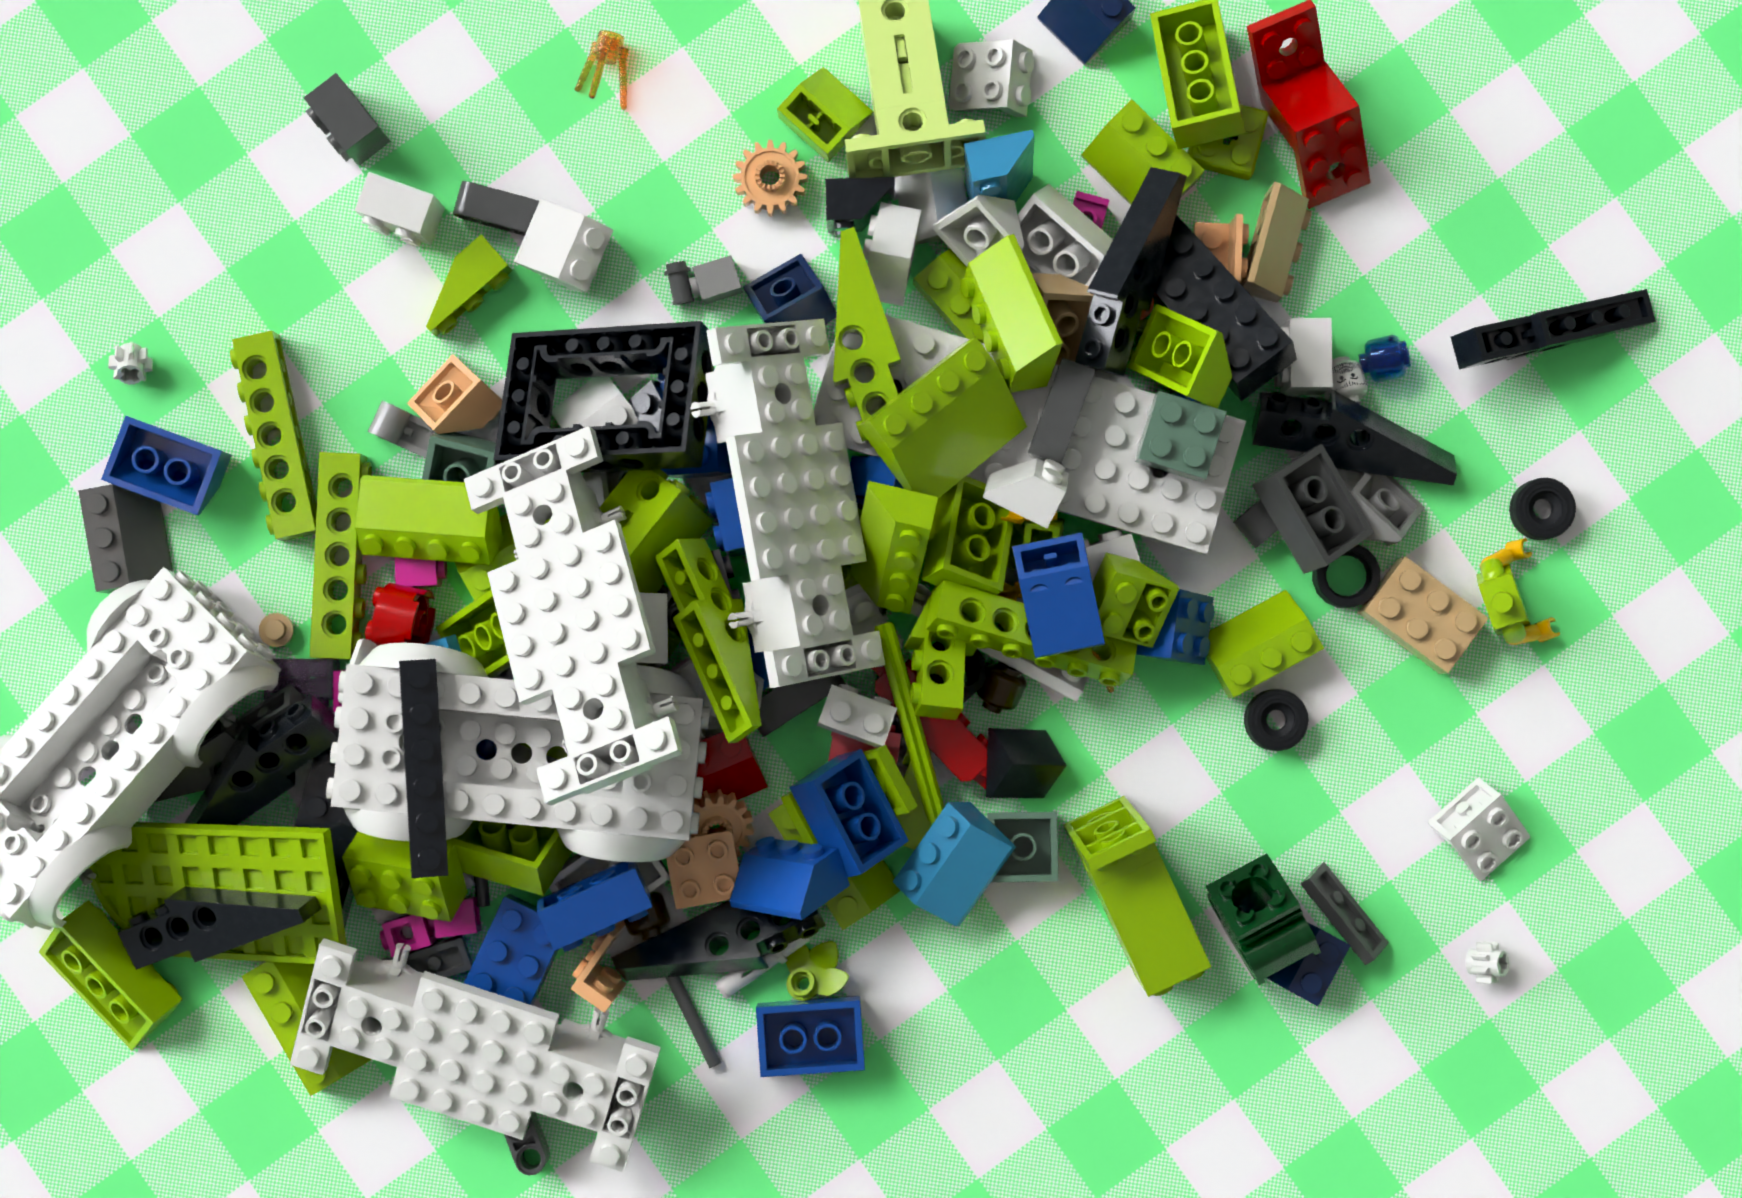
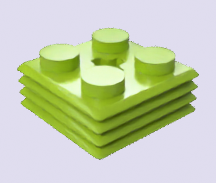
M1240 104L1246 133L1232 136L1235 140H1231L1229 145L1223 144V139L1191 146L1188 148L1187 153L1205 170L1249 180L1254 174L1269 113L1265 110Z

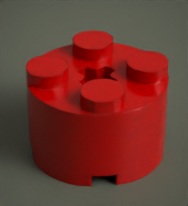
M388 583L385 587L378 586L374 591L372 600L375 607L373 619L367 623L365 639L374 642L377 646L389 643H428L432 635L436 608L429 607V599L435 600L433 592L394 583Z

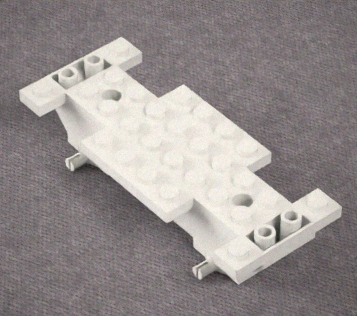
M824 319L716 327L706 330L712 365L716 367L713 372L705 374L708 387L707 401L693 402L691 410H702L691 412V414L695 418L710 415L715 426L717 443L727 444L751 582L743 583L746 600L745 612L731 613L728 616V620L739 619V621L730 622V627L733 629L742 626L748 627L752 635L755 653L764 652L770 688L885 665L879 631L853 635L841 566L865 562L867 559L842 423L816 426L804 357L822 356L830 353Z
M590 426L464 479L471 510L475 513L480 514L505 503L516 546L514 550L516 561L492 570L487 574L519 702L529 705L554 695L565 738L562 740V744L565 745L563 748L569 754L567 757L536 769L544 802L548 805L557 804L582 793H592L653 768V765L683 754L674 719L669 716L660 719L664 715L679 710L675 697L671 696L668 699L654 703L650 698L646 681L640 678L636 661L656 652L622 527L619 523L627 519L626 515H624L626 513L622 506L603 513L599 509L595 492L589 489L580 472L603 462L596 432ZM603 706L601 716L595 719L597 710Z
M325 938L321 941L290 1065L323 1075L327 1070L333 1047L397 1067L389 1096L391 1098L523 1140L526 1134L531 1113L534 1111L598 1132L589 1162L623 1172L661 1047L627 1036V1038L613 1035L604 1028L607 1016L609 1015L608 1010L605 1013L602 1012L599 1019L601 1010L596 1007L591 1024H579L564 1019L560 1025L557 1024L560 1014L424 971V973L418 972L406 964L409 951L411 950L408 944L405 947L404 943L396 944L393 960H381L366 955L363 961L354 962L357 953L356 948Z

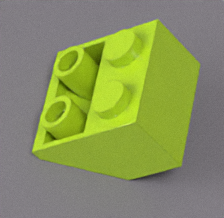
M824 67L802 81L777 108L778 118L828 163L845 145V139H851L874 113L873 110Z
M1106 552L1093 580L1103 636L1153 648L1179 591L1178 585L1137 560Z

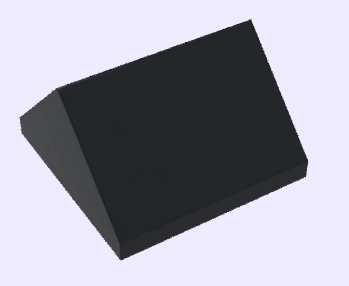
M988 728L986 797L1044 798L1067 766L1047 731Z

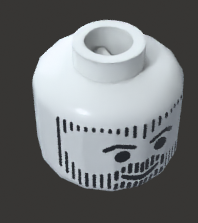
M1346 356L1332 359L1333 387L1323 393L1325 400L1328 402L1331 390L1360 404V399L1368 392V384L1362 365Z

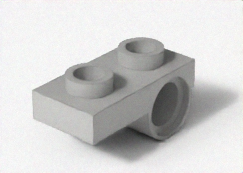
M385 401L381 402L368 429L369 433L424 458L427 455L430 435L436 433L423 419Z

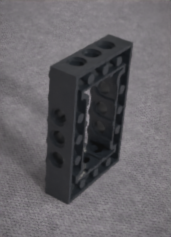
M702 321L512 333L494 461L497 464L503 463L585 428L580 424H573V428H550L556 379L663 373L665 384L663 400H659L658 406L661 409L659 430L649 421H637V424L614 425L612 422L605 423V426L591 427L596 432L603 462L580 472L702 467L708 416L693 417L691 412L702 409L691 410V405L693 402H706L708 397L705 374L713 372L714 369L706 332L709 329Z

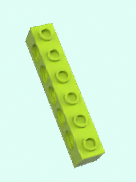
M271 330L232 339L234 349L230 350V358L234 369H238L241 382L237 383V390L241 402H246L248 415L244 416V422L248 435H253L255 448L251 450L256 469L260 468L263 481L259 482V492L263 502L267 501L270 512V515H266L268 531L270 535H275V539L280 541L316 534L317 503L280 335ZM259 363H265L267 366L265 376L261 379H255L253 376L254 367ZM271 395L274 399V406L270 411L263 413L260 403L264 397ZM279 428L281 440L278 444L270 446L267 440L268 434L271 430ZM286 461L289 467L288 473L284 478L277 479L275 467L278 463ZM292 494L296 499V505L292 511L285 512L282 508V500L287 495Z
M319 452L310 658L351 660L357 641L364 639L363 633L359 632V621L364 619L366 604L365 599L361 598V585H365L367 581V566L362 564L363 555L355 530L360 480L363 475L372 476L371 462H367V456L360 453ZM350 480L353 485L352 492L349 496L342 498L338 493V486L342 481ZM347 513L351 518V525L346 531L340 532L336 526L337 519L340 515ZM345 547L349 551V560L346 564L339 566L335 561V553L340 548ZM343 581L348 587V593L345 598L337 600L334 597L333 588L338 582ZM341 615L346 620V628L342 633L336 634L332 630L331 624L336 616Z
M945 579L932 592L926 630L936 632L941 638L960 639L969 642L975 648H990L1001 651L1006 657L1028 659L1034 661L1037 666L1062 669L1074 677L1093 678L1099 680L1100 684L1109 687L1120 686L1133 675L1137 644L1104 636L1105 645L1035 659L1032 641L1027 633L1030 631L1024 603ZM962 612L969 615L972 622L967 621L963 617ZM995 622L1004 628V632L996 627ZM1092 651L1096 652L1100 656L1101 660H1098L1093 655Z

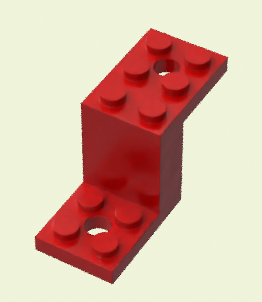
M1307 0L1248 25L1247 31L1261 105L1265 111H1268L1269 117L1294 150L1302 196L1309 199L1307 208L1311 209L1370 184L1360 107L1324 59L1315 4L1311 0ZM1293 38L1287 47L1280 49L1283 41ZM1339 162L1334 170L1329 171L1332 164Z

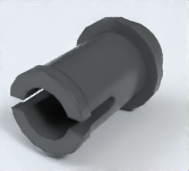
M686 261L667 264V271L664 272V276H668L673 305L694 302L688 275L691 268L687 267Z

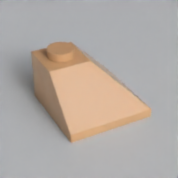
M452 354L407 404L437 434L483 428L498 415L502 399Z

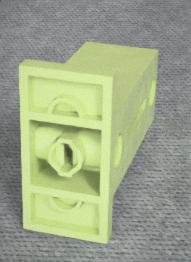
M859 0L861 34L877 135L859 134L851 139H845L849 178L898 177L965 167L964 143L986 139L984 120L963 119L956 124L948 123L929 0Z

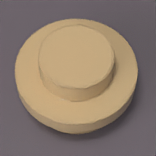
M272 613L265 616L259 625L260 638L271 647L286 645L294 634L292 621L281 613Z

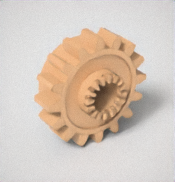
M768 140L767 148H762L756 142L754 143L755 152L751 153L745 149L743 155L746 161H736L735 163L736 168L741 173L733 174L734 182L742 183L735 188L736 194H745L746 196L742 201L743 205L747 207L750 204H754L756 214H759L762 209L767 210L769 217H772L774 210L778 209L782 214H786L787 205L791 204L794 207L798 205L796 195L804 196L806 193L800 183L808 182V176L799 173L806 168L805 162H795L798 157V151L795 149L787 153L785 142H782L779 148H774L772 140ZM767 172H775L780 176L778 182L772 185H766L761 179Z
M717 789L716 793H708L705 790L701 799L695 798L693 812L700 813L698 834H691V836L731 830L733 832L736 854L739 857L741 855L739 846L749 847L748 836L754 834L751 824L753 818L751 811H747L746 802L744 800L737 802L735 793L731 792L729 795L722 793L721 789ZM713 824H715V825H717V824L721 825V826L718 827V828H714V829L710 828V827H713Z

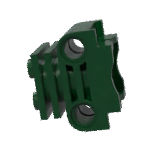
M1267 853L1206 885V889L1209 892L1206 895L1212 910L1251 976L1257 981L1259 986L1265 983V978L1313 953L1315 956L1321 953L1317 940L1303 916L1300 903Z

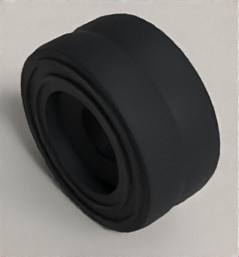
M1537 478L1524 483L1514 492L1510 501L1509 513L1514 527L1522 535L1533 540H1547L1560 536L1568 530L1575 518L1576 503L1573 494L1562 482L1552 478ZM1539 499L1546 500L1551 505V514L1546 519H1541L1534 513V504Z
M1270 689L1263 691L1252 698L1245 710L1244 726L1248 736L1256 745L1266 750L1283 751L1294 747L1303 739L1308 728V712L1304 703L1298 696L1287 690ZM1273 710H1279L1285 715V725L1279 730H1273L1267 724V716Z

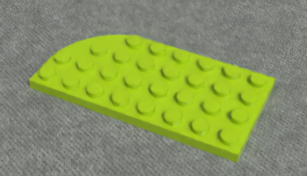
M136 822L131 827L132 843L128 848L113 851L89 867L96 874L95 879H90L93 881L91 886L97 898L121 929L130 925L128 922L130 917L147 910L149 915L155 913L154 909L164 904L165 899L185 886L316 896L321 910L305 922L206 959L315 964L319 944L324 938L347 945L330 828ZM189 950L173 956L192 958Z

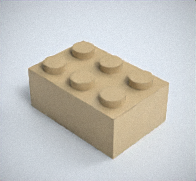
M1406 556L1397 558L1380 581L1375 595L1364 603L1357 612L1438 674H1448L1489 619Z

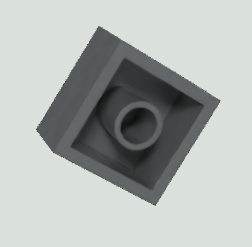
M337 73L303 97L310 106L305 112L325 135L329 132L331 133L326 139L346 162L352 158L360 166L391 142Z

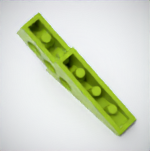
M852 227L841 231L833 382L835 387L847 382L849 383L850 387L845 388L844 392L850 409L857 407L861 420L855 422L856 426H859L871 416L866 410V405L870 400L877 398L887 404L898 395L889 368L901 364V358L855 228ZM849 333H857L863 339L862 345L856 350L847 349L843 344L844 337ZM860 366L871 367L875 372L874 378L868 383L857 381L854 376L857 368ZM857 427L862 442L866 441V437Z
M676 539L655 556L680 612L673 617V620L728 743H736L762 725L747 626L733 629L729 623L739 621V619L728 620V616L731 613L744 612L742 599H732L705 539Z
M931 592L904 645V649L914 650L911 668L917 671L916 683L913 682L911 685L910 703L915 704V716L956 720L963 710L965 656H973L977 648L972 647L969 642L956 638L944 639L939 637L936 632L926 630L932 596ZM962 612L963 617L967 621L972 622L970 616ZM931 642H940L944 646L945 651L936 650ZM930 674H937L942 677L944 684L933 682Z

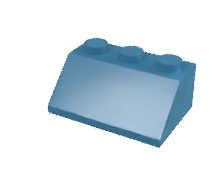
M1033 130L964 143L965 187L969 201L978 195L1014 200L1016 203L1033 178Z
M948 802L895 877L893 883L914 905L957 927L965 920L1016 846L971 802Z

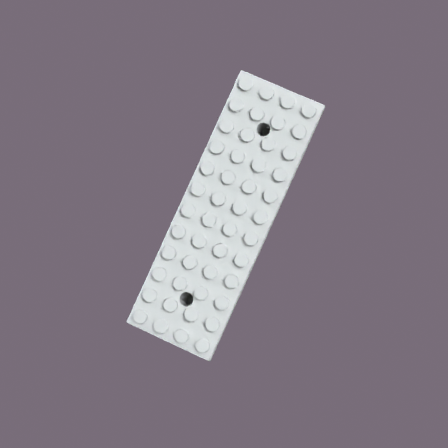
M885 314L901 358V364L889 368L898 394L970 339ZM849 333L843 339L844 346L850 350L858 349L863 343L862 337L857 333ZM834 340L813 410L816 426L842 423L847 449L869 456H879L875 449L871 448L868 440L862 442L855 423L861 420L857 407L850 409L844 392L845 388L850 387L849 383L847 382L836 387L834 385ZM1059 365L1054 366L1046 387L1011 393L1027 427L969 473L968 477L986 483L990 473L1036 458L1045 462L1046 459L1028 453ZM860 366L855 371L854 376L857 381L868 383L874 378L875 372L869 366ZM1093 376L1070 443L1061 463L1065 468L1064 471L1069 473L1067 491L1057 511L1207 555L1246 421L1228 415L1225 416L1207 478L1203 482H1198L1134 462L1155 394ZM872 399L867 403L866 410L870 415H873L885 403L881 399Z

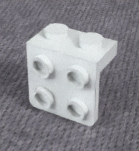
M1013 39L958 43L954 47L949 107L954 111L999 109L1013 117H1027V109L1031 101V91L1029 89L1030 76L1034 68L1033 50Z
M839 684V687L831 685L817 726L874 747L885 745L897 708L891 706V702L885 698L862 696L852 686L846 684Z

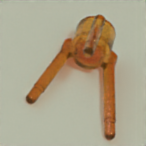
M607 30L598 32L597 41L592 42L590 54L575 86V91L580 92L596 59L598 63L589 92V97L594 99L605 64L614 65L616 60H619L620 107L622 110L627 108L626 61L629 49L623 47L624 36Z

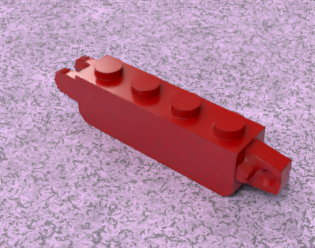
M908 659L905 662L910 684L912 685L913 682L916 683L917 671L912 670V661ZM885 666L871 668L879 676L875 681V693L879 697L889 700L891 706L896 707ZM962 713L959 714L956 720L920 716L928 748L960 781L974 780L986 789L988 740L981 733L975 737L967 729L971 722Z

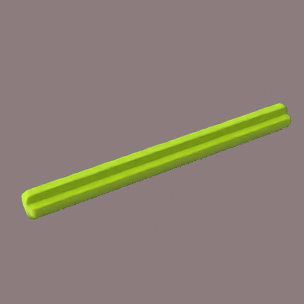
M885 622L875 626L874 630L880 632L885 660L884 666L926 817L929 822L934 823L945 806L920 716H915V704L910 703L911 684L896 630L892 622Z

